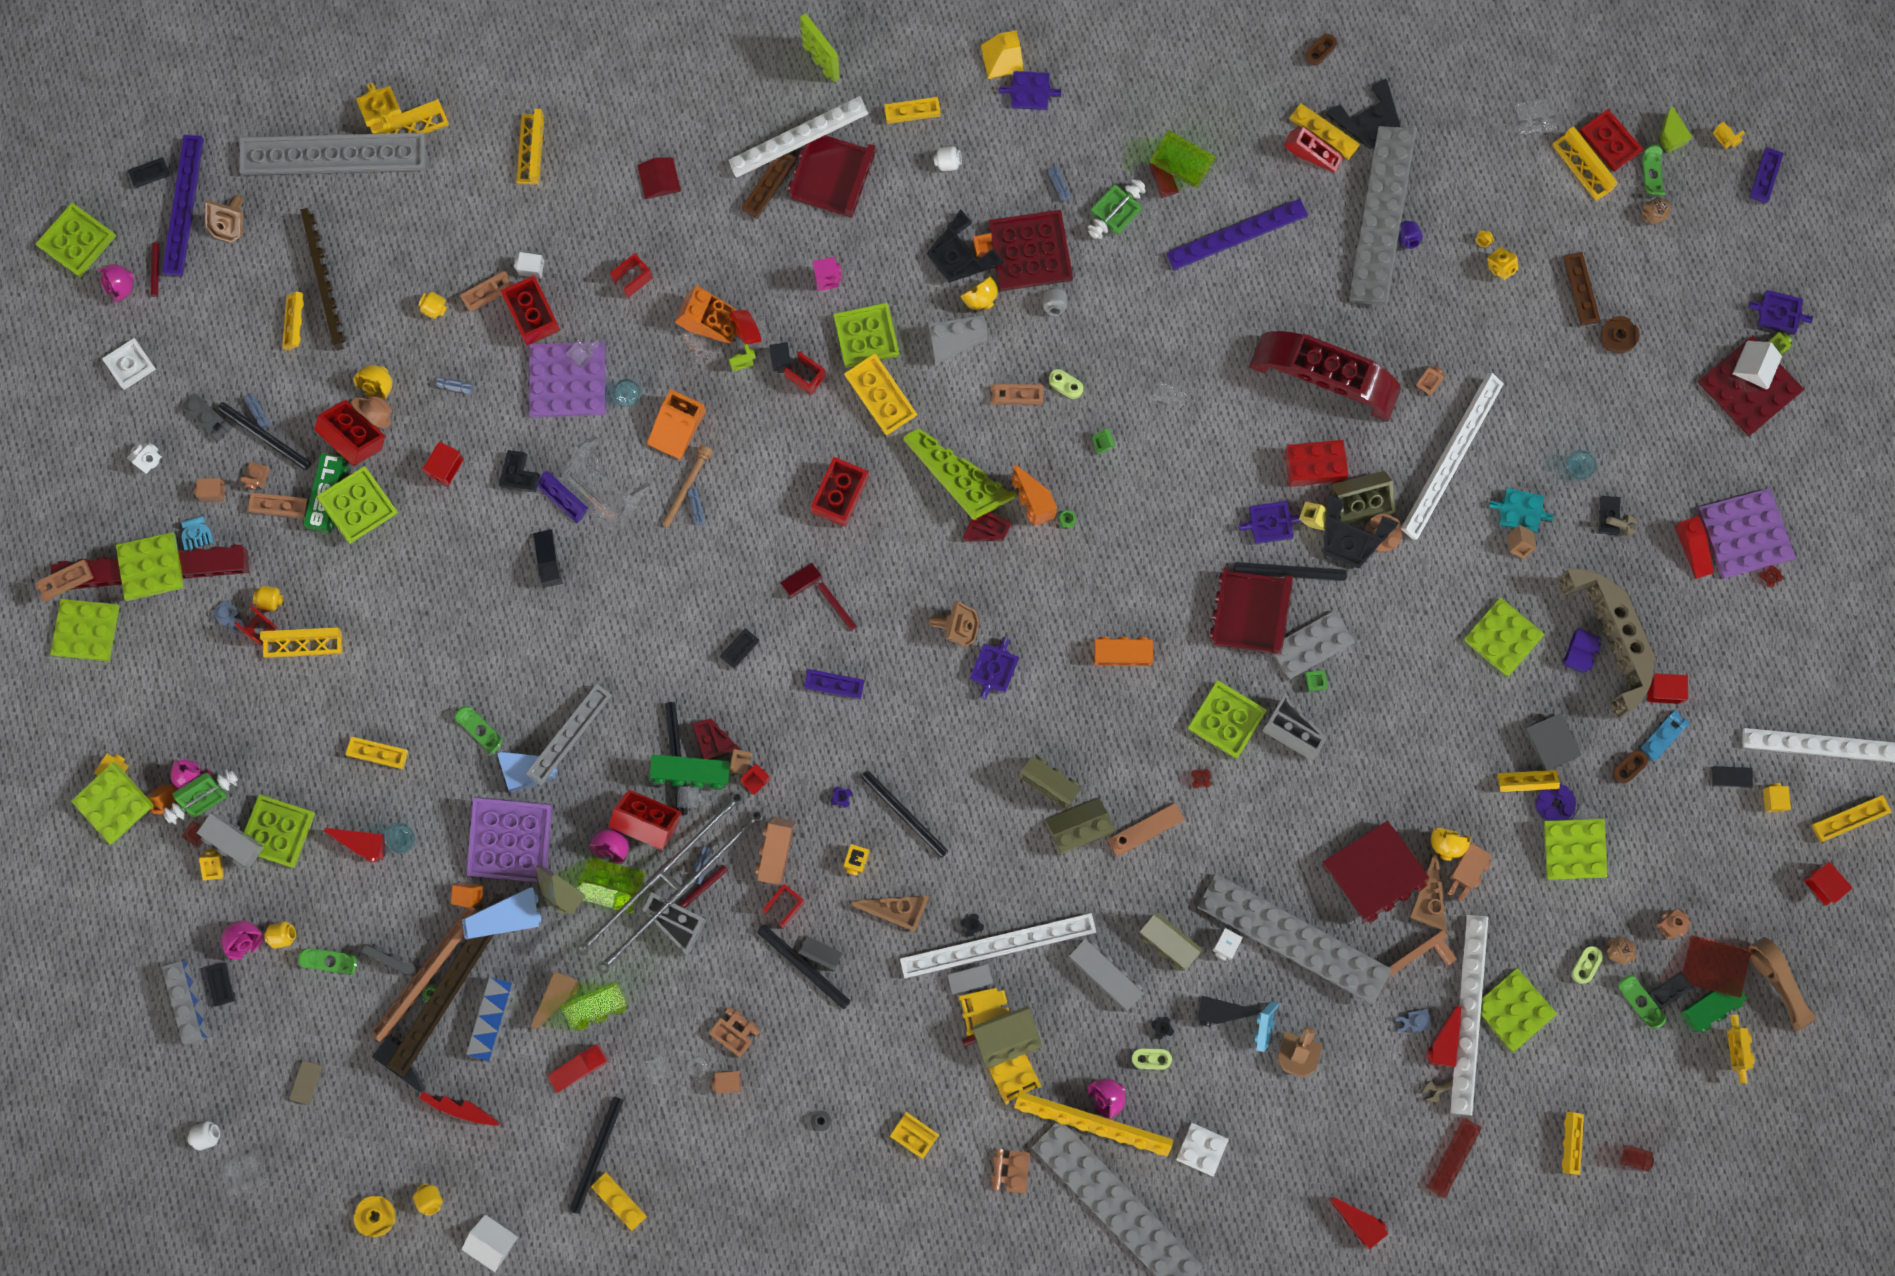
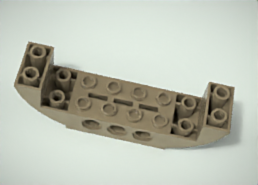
M1568 569L1558 578L1560 591L1564 592L1565 596L1587 589V598L1590 602H1593L1595 607L1594 614L1597 619H1600L1603 625L1601 627L1602 632L1610 641V651L1617 657V667L1624 673L1626 687L1631 689V691L1625 692L1611 701V709L1620 719L1638 706L1647 694L1652 681L1653 662L1656 661L1655 655L1626 590H1621L1614 582L1595 572L1583 569Z

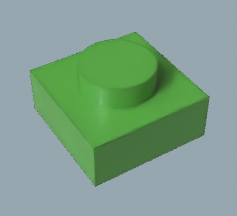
M1104 429L1091 437L1097 454H1103L1115 447L1110 429Z
M1325 670L1305 673L1308 693L1328 689Z

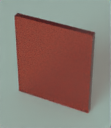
M1691 935L1682 973L1695 987L1741 998L1748 963L1752 954L1751 950Z

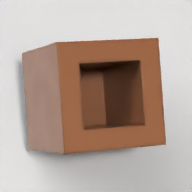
M220 478L197 479V485L194 486V494L201 502L225 501V483Z
M740 1071L715 1073V1078H712V1090H716V1094L741 1092Z

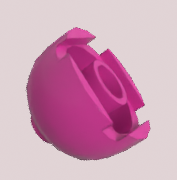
M109 264L98 268V274L102 272L103 276L100 278L101 284L108 296L112 293L115 298L113 302L121 301L131 294L134 277L130 270L126 271L119 264Z
M180 759L179 763L177 760L174 761L170 776L172 783L180 789L206 772L212 776V771L207 768L205 772L197 767L200 764Z
M604 829L594 835L589 844V850L601 859H603V856L612 858L611 863L623 864L628 855L629 843L626 837L622 835L623 833L617 832L614 829Z
M246 920L230 923L223 931L221 946L228 958L233 960L244 958L243 954L250 949L251 953L257 950L262 944L263 938L260 930L254 923Z
M1101 1078L1088 1085L1089 1097L1094 1096L1098 1104L1094 1105V1107L1102 1117L1111 1119L1123 1110L1126 1091L1121 1083L1111 1078Z

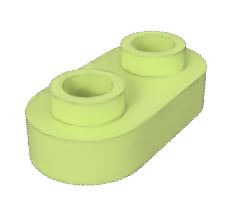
M1060 369L1050 373L1049 384L1051 387L1071 399H1077L1082 395L1083 384L1079 380ZM1060 376L1062 379L1058 381L1055 377ZM1071 386H1076L1077 390H1072Z
M1587 947L1580 954L1572 969V978L1575 982L1585 984L1592 980L1603 958L1602 952L1597 947ZM1589 953L1594 956L1592 961L1588 959ZM1580 970L1585 973L1583 978L1579 976Z
M1138 1049L1132 1054L1131 1060L1138 1069L1163 1070L1171 1065L1172 1057L1164 1049ZM1139 1055H1143L1145 1057V1061L1143 1063H1140L1138 1061ZM1159 1056H1163L1165 1058L1164 1063L1158 1062Z

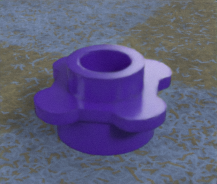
M838 786L835 787L831 804L834 806L837 804L842 805L844 808L848 807L852 791Z

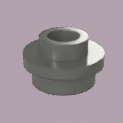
M818 1111L812 1116L811 1124L815 1130L825 1131L831 1125V1117L825 1111ZM819 1117H823L825 1119V1123L823 1125H819L817 1123Z

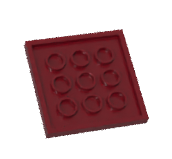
M1061 210L988 220L993 249L1004 262L1003 265L996 267L1000 291L1073 281Z
M1754 335L1698 381L1701 387L1749 437L1805 390L1780 363L1768 389L1733 374L1746 342L1758 341Z

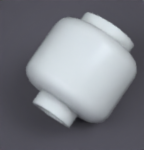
M954 146L939 148L937 155H934L935 166H938L943 172L957 170L959 165L962 164L960 150H957Z
M210 1121L196 1124L189 1130L188 1142L199 1151L213 1147L220 1138V1130L216 1124Z

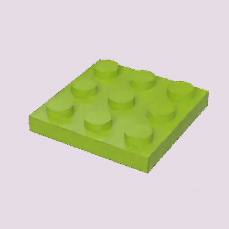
M805 13L800 16L801 25L799 26L802 32L800 35L803 41L801 44L807 52H811L813 55L812 59L816 65H821L826 78H831L833 82H836L840 79L838 54Z
M71 203L38 240L36 245L81 278L114 240L116 235L74 203Z
M888 303L833 314L845 368L858 365L874 353H876L880 361L900 357Z
M366 466L316 496L349 545L398 514Z
M173 532L116 545L124 599L126 601L184 589L176 536Z
M1500 597L1463 640L1506 677H1509L1545 634Z
M60 599L50 655L110 662L120 606L117 604Z
M1217 680L1187 730L1237 760L1267 710Z
M116 762L111 763L71 801L110 845L114 844L154 807L152 802Z
M259 794L244 833L249 834L264 846L258 857L295 869L316 813Z
M1604 818L1544 821L1547 880L1607 877Z
M1518 968L1514 969L1482 997L1480 1016L1512 1053L1557 1015L1556 1011Z

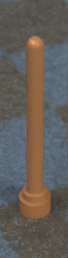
M700 445L698 448V458L662 523L665 528L670 526L704 461L710 459L714 453L710 448L704 445Z

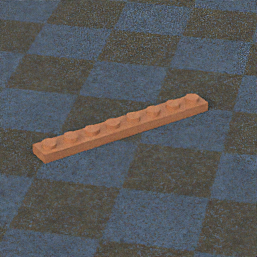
M466 908L371 1031L376 1040L382 1043L386 1037L391 1035L393 1027L404 1018L409 1006L415 1004L419 993L428 987L430 979L441 970L443 962L454 953L456 945L465 939L462 919L479 912L476 908Z

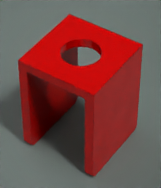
M635 253L610 272L612 281L615 283L637 265L643 271L642 274L624 287L627 298L653 279L650 269Z
M798 351V361L817 373V376L809 384L785 368V377L812 395L825 379V369Z
M439 441L422 470L428 477L449 486L464 458L459 456L460 452Z
M250 605L249 607L257 613L245 628L237 622L234 624L261 646L263 641L260 639V634L255 632V626L262 623L265 625V631H275L278 627Z
M1655 673L1653 675L1647 692L1648 702L1682 704L1688 700V675Z
M1830 861L1820 864L1803 879V882L1825 906L1831 902L1833 904L1838 902L1852 889V886Z
M786 884L778 890L762 910L763 913L767 914L785 891L795 897L799 902L780 923L782 929L805 903L804 899Z

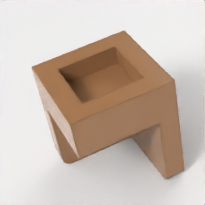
M1518 525L1507 535L1509 552L1523 559L1537 548L1534 532L1521 525Z
M734 749L730 753L729 772L744 775L748 771L753 753Z

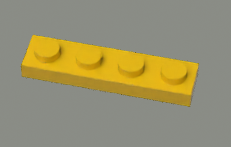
M1302 103L1290 116L1291 121L1307 129L1348 160L1360 146L1354 139Z
M1881 795L1811 826L1821 843L1890 814L1892 811L1884 795Z

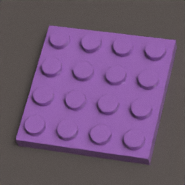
M605 342L530 344V418L606 415Z
M1770 488L1705 505L1697 509L1722 579L1796 559Z
M474 797L466 876L538 883L537 864L542 865L546 869L548 865L553 804Z

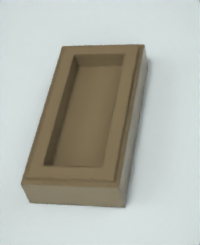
M302 1060L289 1099L310 1105L323 1066Z

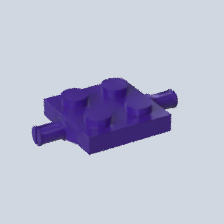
M1013 71L1011 86L1000 85L999 93L1010 94L1012 99L1011 108L1048 110L1050 96L1061 97V89H1051L1049 84L1050 73Z
M1770 290L1764 292L1761 303L1750 301L1748 306L1750 309L1759 311V327L1791 335L1797 333L1800 321L1811 324L1813 316L1802 314V298Z
M1287 501L1250 506V521L1239 523V530L1251 529L1255 544L1293 539L1292 525L1302 521L1299 520L1300 515H1291L1288 510Z
M1002 637L999 647L983 644L970 676V680L983 686L979 697H983L985 700L990 689L1006 693L1019 661L1018 656L1006 650L1010 641L1008 638L1006 640V637Z

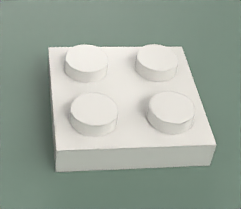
M135 338L102 358L124 390L156 370Z
M1191 1123L1176 1161L1214 1177L1229 1139Z

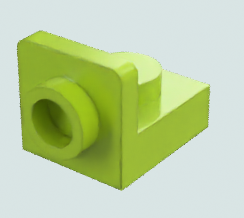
M1779 332L1768 342H1772L1782 355L1792 347L1790 342L1793 340L1786 333L1781 334Z
M744 344L745 355L737 354L729 359L732 372L754 366L753 359H756L753 348L749 349L748 344Z

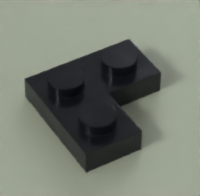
M507 450L499 481L501 488L536 493L540 474L538 472L524 471L527 459L525 452Z

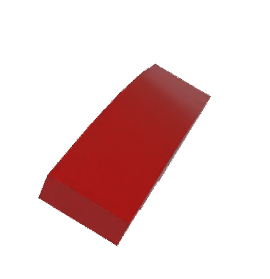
M425 1091L419 1097V1099L432 1107L460 1119L493 1126H500L501 1124L500 1121L469 1100H465L460 1105L450 1097L444 1096L440 1101Z

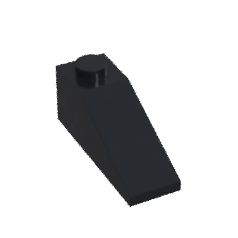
M553 530L533 533L537 565L542 585L546 588L563 584Z
M1201 996L1195 1020L1200 1021L1199 1025L1211 1028V1024L1217 1025L1258 1015L1260 1010Z
M395 1036L393 1039L386 1037L372 1057L418 1092L425 1091V1087L414 1064L411 1065L405 1076L386 1066L402 1042Z

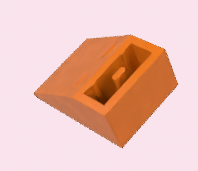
M696 285L686 294L674 323L689 332L731 344L738 327L729 316L732 310L737 309Z
M670 389L661 406L647 445L681 460L706 413L704 404Z
M1014 465L1013 473H1011V482L1014 489L1018 488L1020 495H1018L1021 505H1025L1027 508L1026 516L1028 521L1033 522L1034 526L1056 518L1057 506L1050 491L1019 466Z

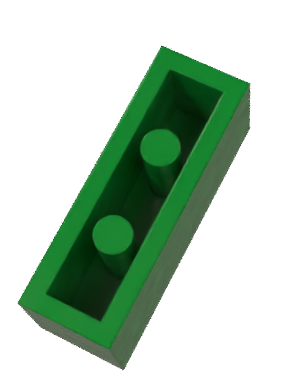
M1730 979L1682 1010L1680 1014L1693 1032L1701 1031V1033H1704L1712 1027L1711 1023L1714 1021L1720 1022L1728 1016L1727 1012L1730 1010L1734 1012L1744 1006L1742 1002L1747 1000L1734 979Z

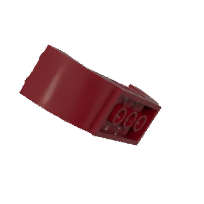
M1271 331L1262 334L1249 365V368L1266 374L1269 367L1370 406L1373 408L1371 416L1386 422L1390 419L1401 391L1400 384L1396 378L1387 370L1374 363L1373 360L1304 333Z

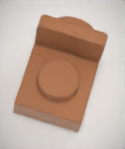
M1436 365L1434 367L1429 366L1416 386L1432 395L1445 377L1442 374L1444 371Z
M250 462L245 477H241L240 481L247 489L256 490V488L263 490L270 468Z

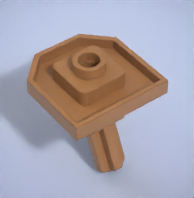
M239 195L233 196L228 206L210 200L206 202L205 227L214 238L232 243L243 235V210H240L243 198Z
M954 601L950 615L947 617L931 615L929 625L946 629V639L962 647H968L976 639L979 620L974 609Z
M1305 1027L1301 1037L1284 1031L1277 1056V1061L1283 1071L1302 1078L1315 1073L1322 1044L1312 1041L1315 1035V1030L1312 1027Z

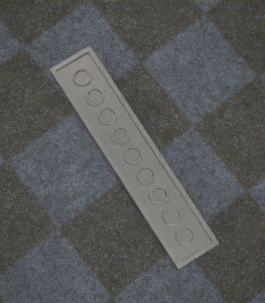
M1378 127L1349 298L1350 302L1387 305L1416 135L1415 128Z
M425 133L240 138L241 175L426 170Z
M1215 874L1197 907L1200 911L1372 1005L1375 1003L1392 970L1218 874Z
M1057 1121L1031 1147L1155 1276H1195L1203 1268L1202 1264L1066 1125H1062Z

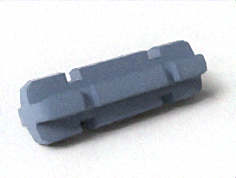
M1058 167L1050 168L1048 173L1053 179L1052 182L1057 193H1059L1060 200L1062 202L1069 200L1070 194L1066 189L1067 187L1062 176L1059 174Z
M437 377L436 386L444 389L445 387L448 390L463 391L466 394H471L473 391L472 383H463V381L449 378L446 380L444 377Z
M254 394L247 395L245 401L249 405L258 425L262 429L268 427L270 423L265 417L266 415L257 402Z
M697 488L689 489L687 492L694 522L696 525L704 524L705 519L700 498H698Z
M701 847L700 856H698L694 869L695 873L709 861L708 857H710L711 848ZM705 871L696 879L694 884H702V875L705 874Z

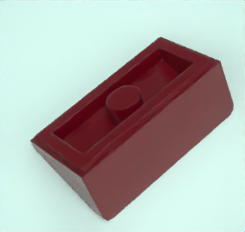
M1167 160L1150 161L1149 167L1161 198L1179 193Z
M811 563L780 584L789 598L792 599L820 581L822 575Z

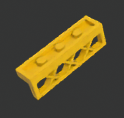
M439 99L391 117L388 119L391 124L390 128L387 126V129H385L382 123L378 122L371 125L370 129L373 134L398 133L403 128L409 130L408 133L413 131L415 133L427 134L445 127L449 123ZM441 114L443 122L438 124L431 122L434 116ZM418 122L426 123L425 128L421 131L414 129Z
M534 109V114H522L517 184H539L544 127L542 109ZM526 119H533V127L530 130L525 125ZM531 135L532 144L528 147L524 143V139ZM529 151L531 153L530 162L526 163L523 160V156ZM528 168L529 179H521L522 172Z
M1574 126L1568 129L1564 136L1552 143V146L1595 201L1611 192L1618 184ZM1566 140L1570 145V150H1562L1559 144ZM1571 156H1578L1581 159V165L1573 164ZM1583 169L1589 170L1592 173V179L1584 178L1582 175ZM1594 184H1600L1604 191L1597 194L1593 189Z
M338 627L260 631V639L263 641L264 658L342 654V631ZM337 639V649L329 650L324 646L329 640ZM316 640L320 645L314 651H309L305 646L310 641ZM277 642L281 646L276 652L268 653V643ZM291 642H297L301 645L294 652H290L286 648Z

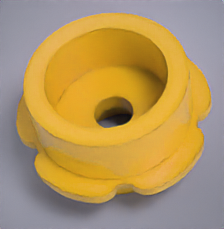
M1481 230L1477 234L1476 242L1481 247H1488L1494 242V238H1492L1493 235L1490 231Z

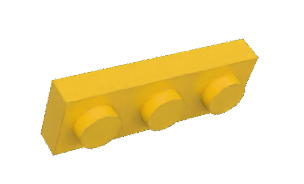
M938 97L884 104L887 124L941 117Z
M297 291L286 296L282 349L285 350L299 347L301 341V312L304 302L302 300L303 293Z
M351 736L346 756L403 770L409 751Z
M1557 770L1497 773L1500 792L1559 789L1560 787Z
M1566 1112L1564 1120L1565 1138L1563 1140L1564 1157L1562 1159L1563 1173L1580 1175L1584 1114Z
M607 1172L591 1186L631 1231L647 1217Z

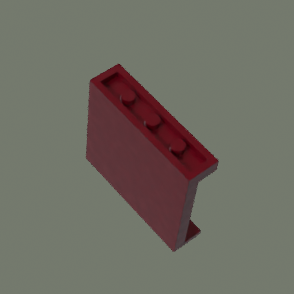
M826 135L807 143L805 149H801L799 165H796L793 175L795 177L788 184L787 192H789L790 199L853 218L876 154L875 146L868 144L867 148Z
M1224 567L1223 573L1219 574L1218 584H1221V589L1216 593L1215 602L1218 603L1217 610L1214 609L1212 621H1215V626L1210 629L1209 639H1212L1215 646L1282 655L1293 587V576L1285 575V578L1227 571V568Z
M1388 820L1323 861L1322 864L1325 872L1330 873L1362 918V924L1367 921L1372 923L1379 917L1378 914L1381 912H1389L1398 901L1404 902L1412 896L1411 893L1415 890L1419 892L1426 888L1430 878Z

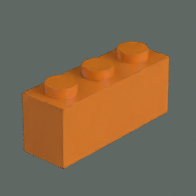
M1102 636L1095 639L1094 666H1152L1153 640H1148V637H1137V640H1129V637L1110 639V637Z

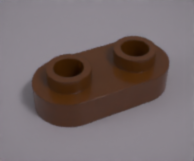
M1331 34L1322 35L1308 48L1305 55L1306 61L1313 66L1321 64L1335 50L1337 45L1336 38ZM1316 55L1317 59H1313L1311 56Z
M1641 751L1630 753L1613 769L1612 774L1615 781L1621 784L1631 781L1647 766V756ZM1634 758L1639 760L1638 765L1634 764ZM1624 771L1625 777H1621L1619 772Z

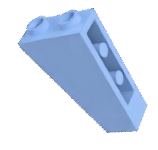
M533 888L525 889L462 919L465 939L539 927L541 915L540 911L536 909V903H538L537 892Z

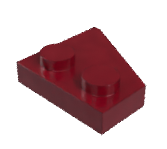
M988 512L971 520L962 541H1004L1012 522Z
M711 718L692 724L703 759L711 760L730 754L734 749L740 750L739 746Z

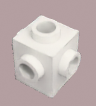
M141 441L132 448L131 454L127 459L147 474L151 468L153 469L159 464L161 456L157 453L159 449L149 442L147 445Z

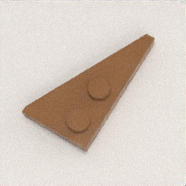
M1433 854L1426 871L1430 877L1427 883L1428 886L1418 892L1409 918L1439 931L1444 930L1446 932L1443 890L1439 875L1440 866L1437 855Z
M926 895L920 897L853 901L851 906L915 932L930 897Z

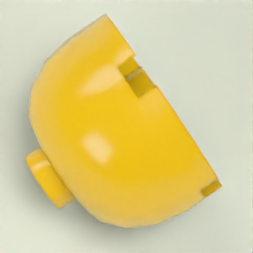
M989 276L965 291L960 297L969 308L973 310L983 308L986 311L994 306L993 301L997 298L998 289L992 277Z
M366 365L353 378L356 388L358 390L362 388L368 392L364 393V395L369 398L376 396L385 400L392 390V378L388 370L383 366Z
M1433 828L1430 842L1434 851L1440 854L1441 859L1452 861V858H1459L1467 852L1471 837L1466 834L1460 837L1457 831Z

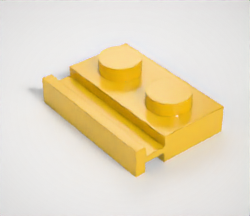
M907 1112L890 1135L891 1138L921 1159H924L939 1134Z

